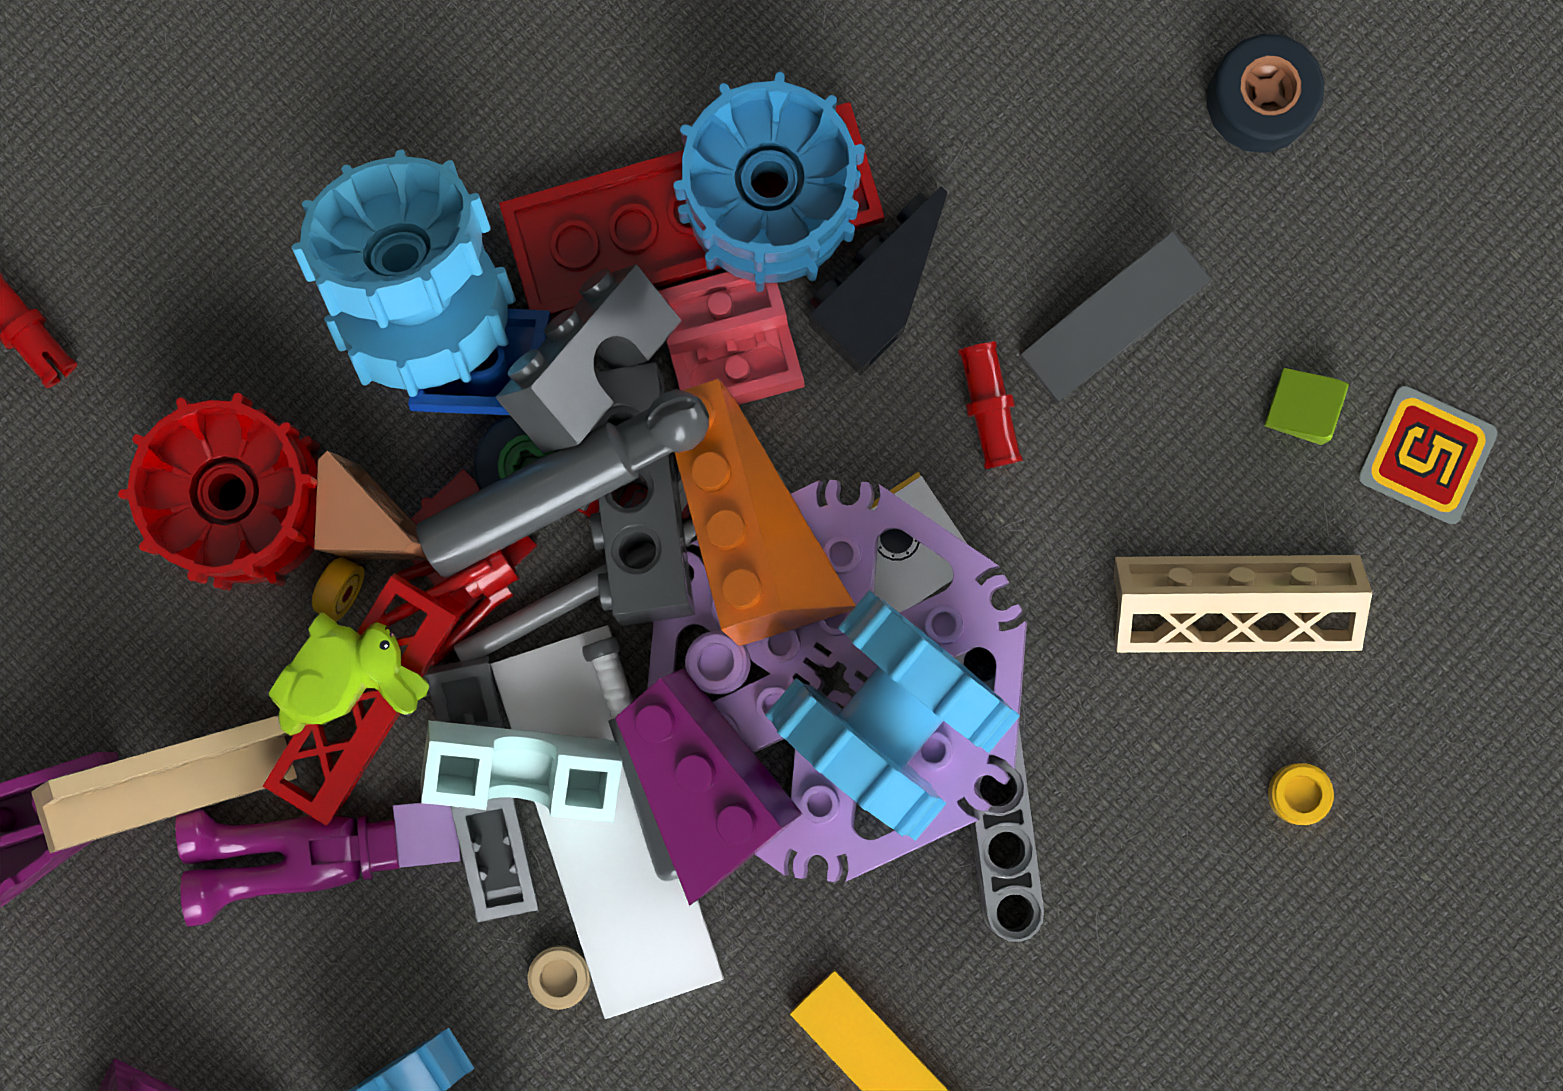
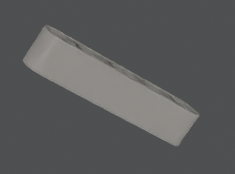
M966 653L956 656L955 659L964 664ZM996 664L992 677L983 682L993 691L995 688ZM1019 728L1016 768L1013 769L1006 760L995 755H991L989 764L1000 766L1010 777L1012 791L1009 798L1002 804L991 805L988 811L977 810L968 803L969 814L980 819L971 823L970 826L982 915L985 924L992 932L1011 942H1021L1030 939L1039 931L1044 918V906ZM983 776L976 784L977 793L981 798L983 797L980 792V783ZM1002 832L1014 834L1020 844V854L1017 860L1006 867L996 866L990 860L988 854L992 838ZM1015 894L1021 895L1026 900L1028 916L1019 927L1013 929L1004 928L997 919V907L1006 896Z

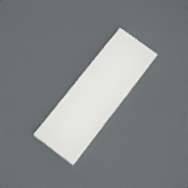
M608 625L491 664L511 729L614 740L608 723L611 720L610 710L607 707V701L604 698L603 689H601L600 680L596 674L597 671L594 668L593 662H586L582 653L584 646L613 637ZM617 652L616 660H618L619 662V669L621 670L623 675L622 678L626 683V690H628L629 692V699L631 700V702H633L631 691ZM623 766L621 768L614 823L550 816L549 809L546 806L535 802L605 1019L724 980L699 900L689 906L679 878L663 881L655 873Z

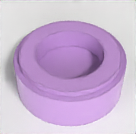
M712 631L702 634L693 641L686 654L685 666L687 673L700 690L712 694H727L737 690L745 682L750 671L751 661L745 645L738 646L724 632Z

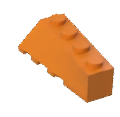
M718 378L682 390L699 397L709 414V428L704 440L692 450L674 453L721 630L738 646H743L852 611L856 604L838 577L832 563L804 519L801 510L780 478L744 413L727 388Z

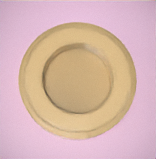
M555 945L546 948L534 958L528 971V986L531 994L540 1004L550 1009L560 1010L574 1006L585 996L591 983V975L585 956L577 949L567 945Z

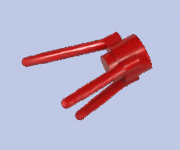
M504 548L425 591V593L439 600L441 597H445L464 586L473 599L482 594L486 596L449 634L433 660L432 666L439 664L449 652H452L454 650L453 645L461 642L496 606L514 596L508 585L517 581L520 577ZM427 560L397 572V575L409 581L437 571ZM407 601L386 614L387 625L391 626L421 609Z

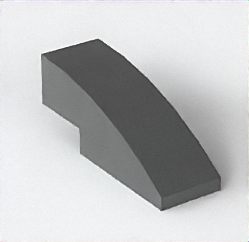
M1171 232L1026 349L1020 357L1058 403L1200 292L1212 279L1177 235Z

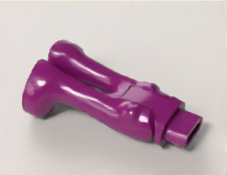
M202 809L176 815L177 849L179 857L185 865L208 863L219 859L261 853H282L284 855V859L281 862L269 865L184 871L181 876L180 895L184 920L189 927L202 926L211 922L225 905L234 901L272 894L323 891L358 880L360 872L364 880H373L374 872L400 869L395 820L369 822L368 815L358 816L356 826L354 818L335 816L326 826L311 816H304L269 823L226 825L218 823Z

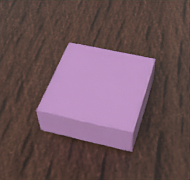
M425 803L393 806L400 868L463 861L450 806Z

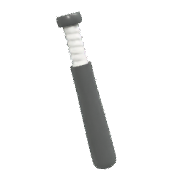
M616 637L606 638L584 646L582 653L586 662H593L594 668L597 671V677L600 680L601 689H603L604 698L607 701V707L610 710L611 720L608 723L622 758L624 773L655 873L661 880L671 881L678 878L615 720V717L632 702L629 699V692L626 690V683L619 669V662L616 660V653L620 651L618 639Z

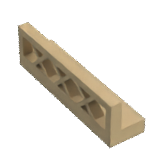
M1360 555L1115 557L1113 577L1118 598L1115 632L1117 653L1362 651L1372 590ZM1330 612H1351L1348 630H1322L1315 623ZM1206 613H1222L1229 619L1228 622L1215 631H1199L1192 625L1193 622ZM1267 613H1284L1291 619L1277 630H1260L1253 624ZM1133 614H1160L1167 620L1166 623L1155 631H1131Z
M278 715L45 782L31 793L49 852L60 851L266 789L263 787V784L287 746L285 736L288 734L281 730ZM293 764L284 777L288 781L297 778Z

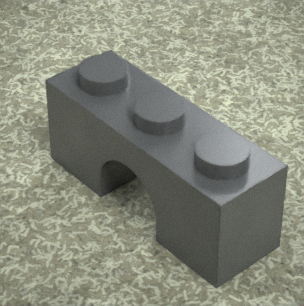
M637 264L612 273L608 268H605L586 280L579 289V293L582 295L580 301L574 308H569L557 315L546 326L544 333L547 339L538 349L527 352L510 367L508 375L512 379L495 397L543 454L579 445L614 403L600 386L595 376V352L610 369L629 367L649 361L682 321Z

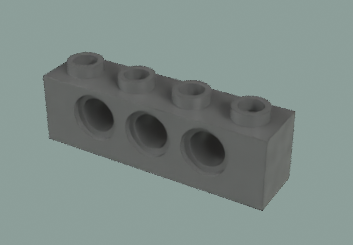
M656 362L595 372L598 383L614 403L591 431L608 422L614 426L623 423L649 409L652 402L665 393L664 379ZM674 452L639 469L638 478L598 498L600 512L590 515L595 549H605L608 572L598 574V587L602 608L604 611L612 610L613 616L622 626L695 615ZM639 483L648 487L647 497L639 506L624 508L618 505L619 495L628 485ZM639 543L655 545L656 554L649 565L640 569L626 566L627 553L634 545Z

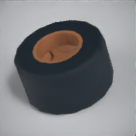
M1263 33L1240 41L1226 53L1208 85L1207 109L1213 126L1228 143L1244 151L1268 153L1287 147L1311 125L1323 103L1324 78L1318 60L1303 44L1285 35Z

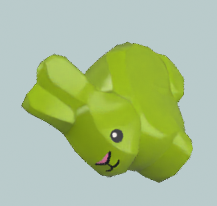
M321 612L308 629L309 638L292 663L283 669L268 694L280 709L278 721L281 730L291 736L300 733L305 725L325 724L349 713L366 688L377 689L396 712L403 715L411 714L417 710L418 701L427 695L429 684L419 674L401 666L400 647L394 634L386 625L376 622L371 624L362 635H359L352 628L338 625L333 619Z

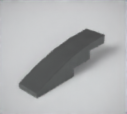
M489 656L428 668L426 675L437 721L504 728ZM500 797L487 800L486 810L450 806L477 922L539 910L519 798Z

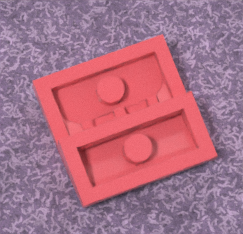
M725 272L658 290L682 320L666 339L680 390L719 378L738 405L805 387L778 283H765L764 290L757 292L755 282Z

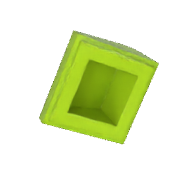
M1283 368L1264 426L1319 445L1329 442L1334 434L1349 383L1335 378Z

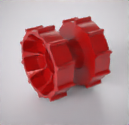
M235 393L232 401L207 400L191 403L180 397L176 400L178 409L159 420L144 437L139 434H135L132 437V441L138 445V448L130 466L127 489L120 490L118 497L129 501L133 520L144 538L139 544V549L153 555L160 554L167 561L187 569V578L190 581L205 584L209 576L214 578L213 586L225 591H230L233 583L256 584L268 581L277 586H284L286 584L284 576L300 566L315 551L318 457L315 452L319 450L320 444L309 436L300 439L298 437L300 434L299 429L288 422H284L281 425L277 424L274 415L263 408L253 409L252 401L240 393ZM241 479L246 489L245 499L236 509L225 511L220 504L219 496L221 489L230 480Z

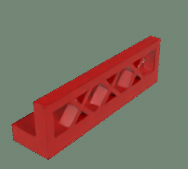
M394 573L384 586L357 633L362 635L371 624L376 622L386 625L389 629L385 612L396 595L427 613V616L416 634L397 637L396 640L399 647L408 645L401 657V666L423 677L467 606L449 595L437 600ZM375 688L366 689L352 708L357 730L352 738L328 743L323 724L305 725L300 733L293 735L264 782L263 787L327 826L341 811L401 714L396 712ZM376 697L365 714L362 700ZM313 731L316 745L303 748ZM344 749L333 766L330 752ZM319 755L325 781L314 797L284 777L295 760Z

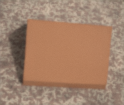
M326 451L318 459L315 550L347 559L428 560L419 543L415 522L362 465L330 451Z

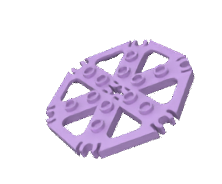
M820 480L791 494L856 605L869 590L874 593L878 539L887 530L899 529L948 561L953 570V580L950 586L945 591L899 613L921 629L954 658L976 647L989 650L996 660L994 692L1020 715L1027 622H1023L1017 628L1001 631L1000 623H1011L1017 620L1023 613L1019 604L1003 611L996 610L992 606L991 599L993 593L997 589L1008 585L1009 581L1005 575H995L987 579L982 586L977 582L988 571L1001 568L999 565L880 484V499L875 511L871 510L875 493L869 482H861L858 501L848 506L843 505L840 501L841 484L837 480H829L825 489V498L828 505L822 507L820 491L823 483ZM698 540L691 542L699 547ZM687 552L688 563L694 570L691 586L695 615L654 621L648 688L659 678L675 672L678 639L685 628L691 625H701L711 632H723L720 627L703 559L691 552ZM851 611L745 645L749 652L750 660L769 672L770 675L712 703L753 753L784 739L777 733V729L765 714L795 680L796 674L810 682L809 686L812 685L823 694L821 690L824 687L825 681L818 676L819 672L807 664L809 659L820 667L825 666L831 669H835L840 663L844 664L847 669L844 672L843 678L855 692L865 683V681L858 677V674L861 672L869 678L876 670L878 665L852 644V641L838 628ZM819 643L832 653L828 656L816 648V645ZM833 690L826 697L836 705L840 703L845 707L853 696L847 692L843 693ZM1019 718L989 753L982 747H976L945 721L939 725L909 761L908 765L929 782L939 797L947 804L916 841L908 835L902 837L896 831L875 840H868L859 836L854 829L856 802L822 773L813 768V765L795 749L791 800L803 814L755 853V855L786 876L789 875L788 861L791 851H796L797 854L793 860V872L795 878L801 879L807 878L808 862L811 857L820 855L828 863L827 881L836 882L843 871V862L840 855L846 854L849 870L846 881H849L980 820L970 815L961 806L959 801L965 798L975 809L989 810L991 804L978 795L976 784L985 775L994 777L1002 784H1007L1010 777L1004 769L998 765L989 764L991 755H995L1006 760L1013 769L1016 768Z

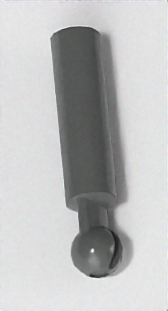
M678 389L665 392L652 402L649 409L623 423L614 426L608 422L589 432L579 445L553 451L419 522L416 531L421 548L433 568L441 576L448 578L638 478L639 469L672 452L681 453L692 450L704 440L708 431V411L702 400L692 393Z

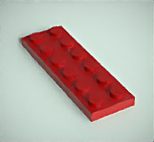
M851 103L837 105L836 112L846 124L854 145H863ZM684 150L499 203L529 310H550L551 318H554L563 311L574 308L582 298V295L579 293L580 287L592 275L605 268H608L612 273L637 264L655 288L723 269L718 265L713 270L707 269L705 262L706 253L697 242L690 223L683 224L679 219L678 207L686 204V200L679 201L676 199L674 183L682 180V156ZM864 153L863 163L857 165V170L861 173L859 187L854 190L853 200L859 203L857 218L854 220L849 219V223L855 226V230L883 223L885 219L866 153ZM769 172L759 175L753 181L752 187L762 197L775 198L785 191L787 184L779 174Z

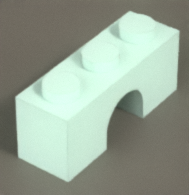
M428 720L421 773V803L486 810L487 800L512 797L540 803L549 809L550 816L614 823L622 758L615 740Z

